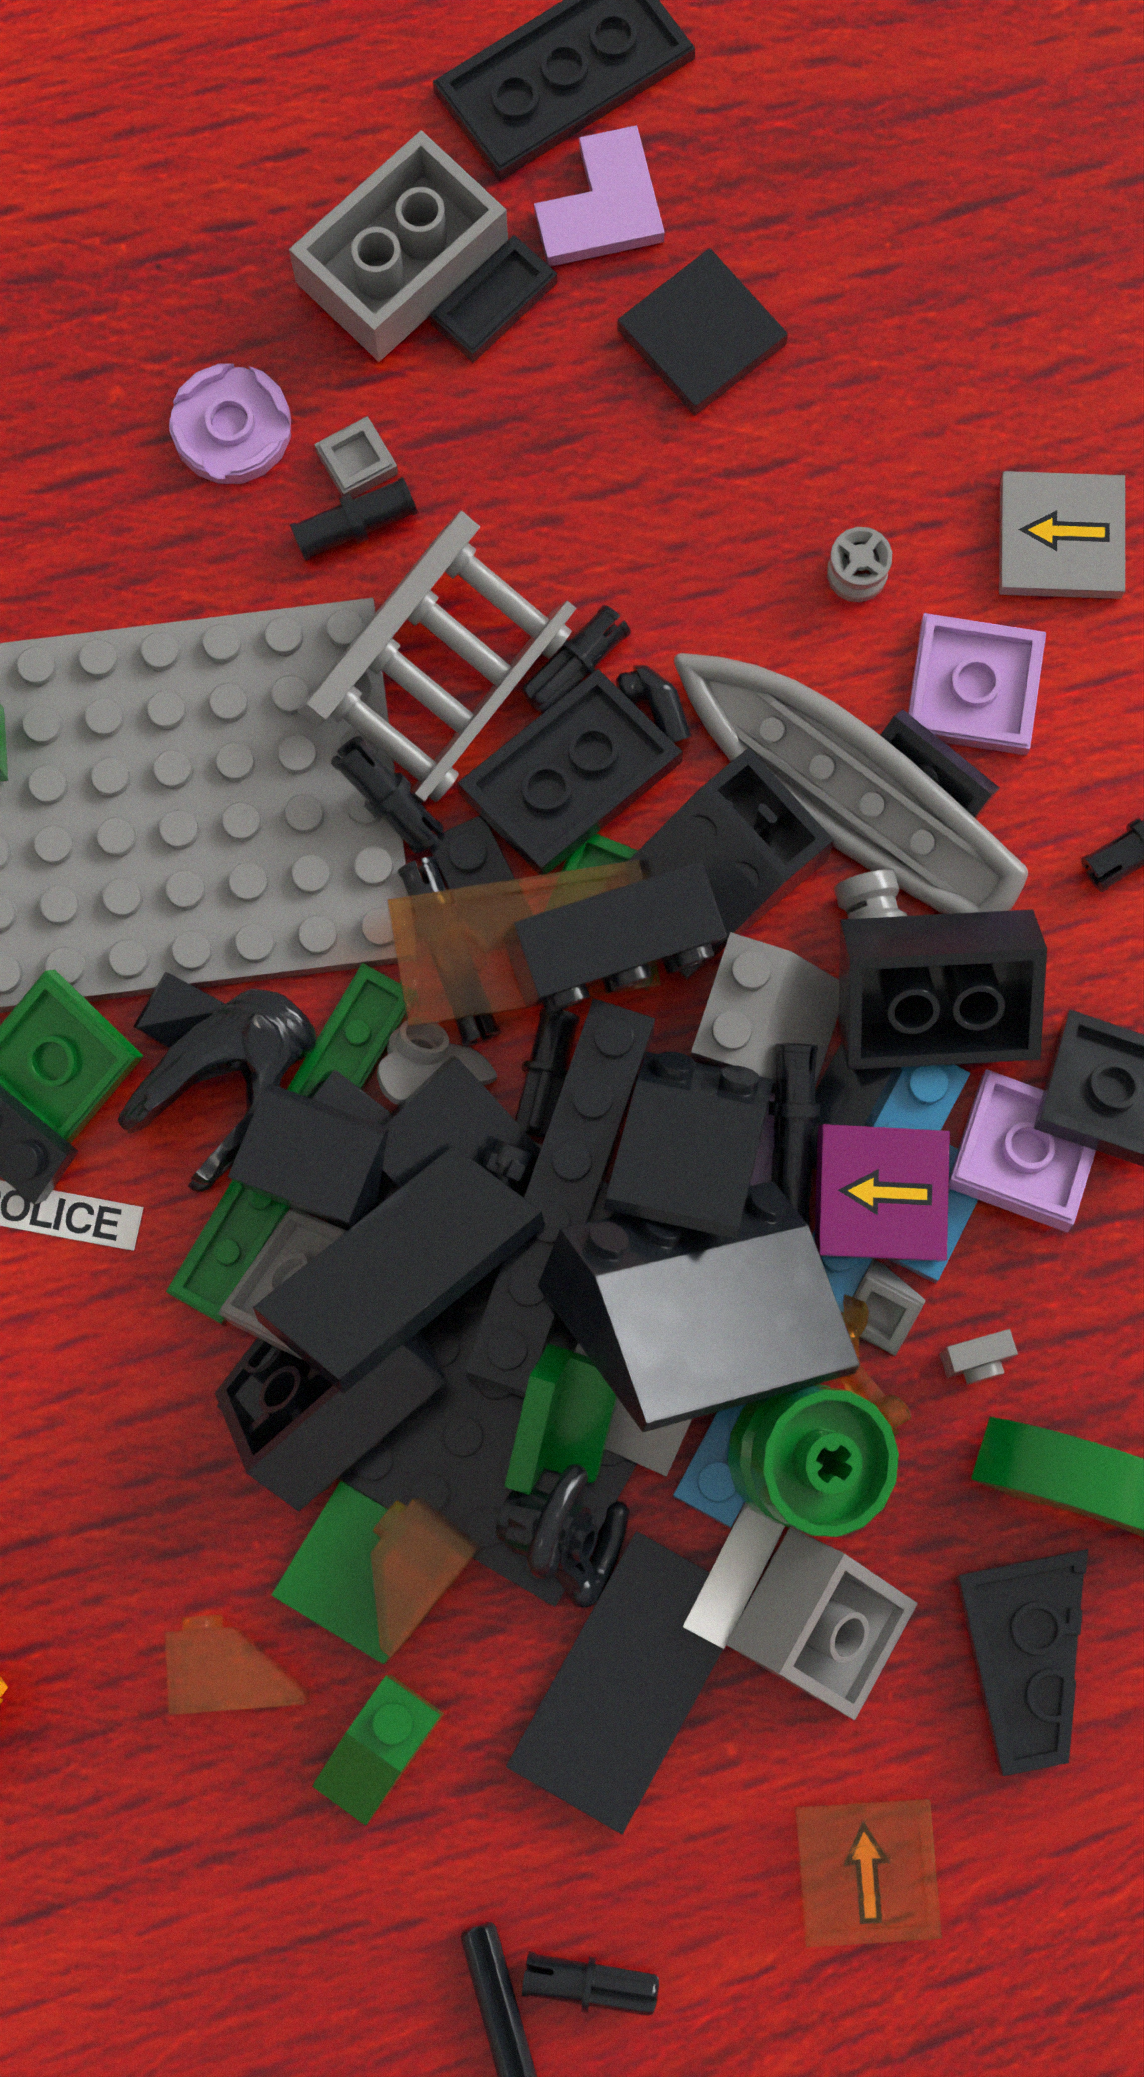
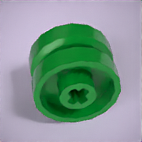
M816 1384L746 1404L742 1408L730 1433L728 1465L736 1491L751 1510L775 1523L792 1527L812 1536L839 1537L863 1528L885 1507L896 1484L899 1452L892 1427L875 1404L852 1391Z

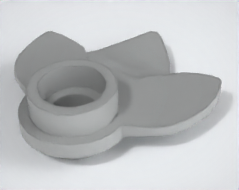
M421 1018L405 1021L400 1028L391 1034L387 1045L388 1056L381 1060L377 1069V1079L381 1091L386 1098L397 1105L408 1098L452 1055L458 1057L482 1085L490 1084L497 1079L496 1071L484 1056L470 1047L449 1043L448 1034L440 1025Z

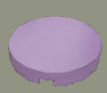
M216 364L198 371L179 388L173 401L174 407L171 411L169 432L181 461L197 476L218 484H242L265 475L282 459L291 439V414L280 386L266 373L250 366L249 370L243 367H234V364Z

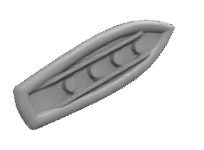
M679 653L675 656V667L692 706L707 732L730 762L747 748H750L834 839V848L870 871H895L901 890L942 914L1010 911L1027 880V867L951 795L872 728L834 701L800 682L758 665L720 656Z

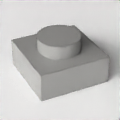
M1010 1329L948 1346L939 1353L946 1377L950 1378L964 1373L967 1385L1005 1374L1002 1362L1008 1361L1018 1354Z

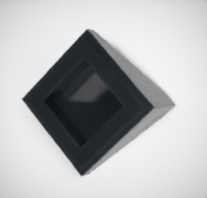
M165 972L133 1027L170 1049L197 1023L211 1016L212 1012L218 1006L224 1005V1003L174 975Z

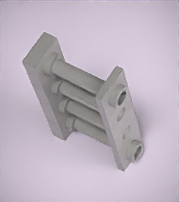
M460 511L446 524L297 710L301 716L315 727L323 723L329 716L337 722L344 718L418 780L410 792L420 803L424 802L428 797L437 802L448 791L459 776V773L452 768L454 763L540 654L550 659L563 645L572 632L565 623L577 609L569 601H565L553 609L546 617L474 556L476 549L468 542L480 526L463 511ZM444 572L452 579L459 575L531 636L510 664L435 603L439 597L430 589ZM406 619L414 626L419 622L494 684L472 712L397 651L400 644L392 637ZM368 667L376 674L381 670L456 731L434 760L359 699L362 692L355 688L354 684Z

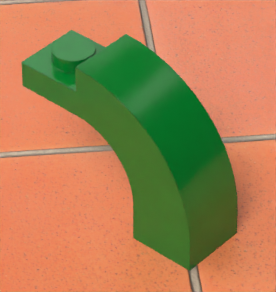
M989 1417L971 1480L1013 1498L1081 1514L1122 1528L1144 1538L1143 1458L1057 1431Z

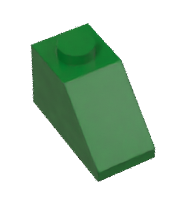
M386 1675L342 1737L312 1787L366 1826L444 1713L392 1675Z

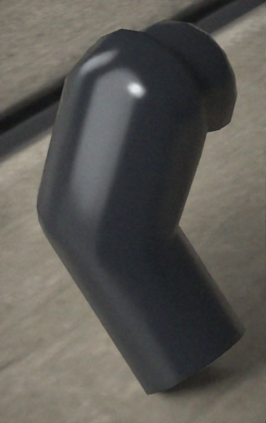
M636 665L633 667L634 671L623 672L618 675L616 679L617 688L634 704L638 701H644L651 709L655 725L673 743L691 737L675 686L647 665Z

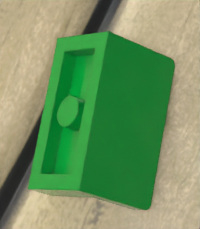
M548 1343L529 1376L504 1487L530 1495L544 1468L562 1474L570 1464H579L586 1469L588 1474L586 1482L593 1483L596 1480L600 1471L617 1396L588 1356Z

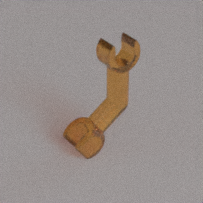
M844 1294V1312H841L860 1363L859 1336L866 1328L869 1310L864 1301ZM861 1365L855 1374L838 1378L848 1391H852L876 1405L891 1425L894 1436L899 1434L897 1426L912 1419L907 1405L895 1395L885 1396Z

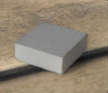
M368 416L314 444L318 457L342 497L350 494L354 498L398 474L397 464Z

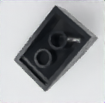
M647 1052L633 1093L605 1199L604 1210L737 1239L760 1147L774 1079L761 1077L752 1069L743 1066L733 1065L720 1068L697 1063L688 1055L679 1052H663L660 1054Z

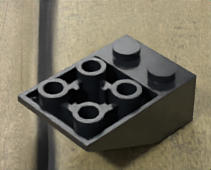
M747 748L705 783L604 885V888L607 892L699 861L703 862L727 937L711 946L714 954L713 957L705 959L701 964L678 971L687 981L726 947L730 932L741 935L828 861L834 839L750 748Z

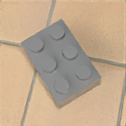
M420 130L289 248L295 282L380 362L508 241L507 210Z

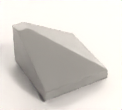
M872 1259L842 1317L847 1331L896 1356L926 1300L884 1264Z

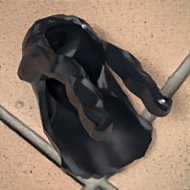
M252 988L240 993L231 1001L218 1006L211 1016L197 1023L168 1050L158 1065L138 1086L120 1113L117 1121L129 1134L143 1130L192 1085L230 1072L241 1071L246 1081V1114L191 1177L192 1181L188 1184V1187L195 1192L208 1190L220 1176L232 1167L263 1090L269 1083L279 1087L281 1078L288 1068L313 1051L316 1046L315 1028L307 1016L290 999L279 992Z

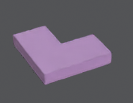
M637 125L579 137V150L590 192L534 203V214L547 265L551 267L663 243L665 232Z

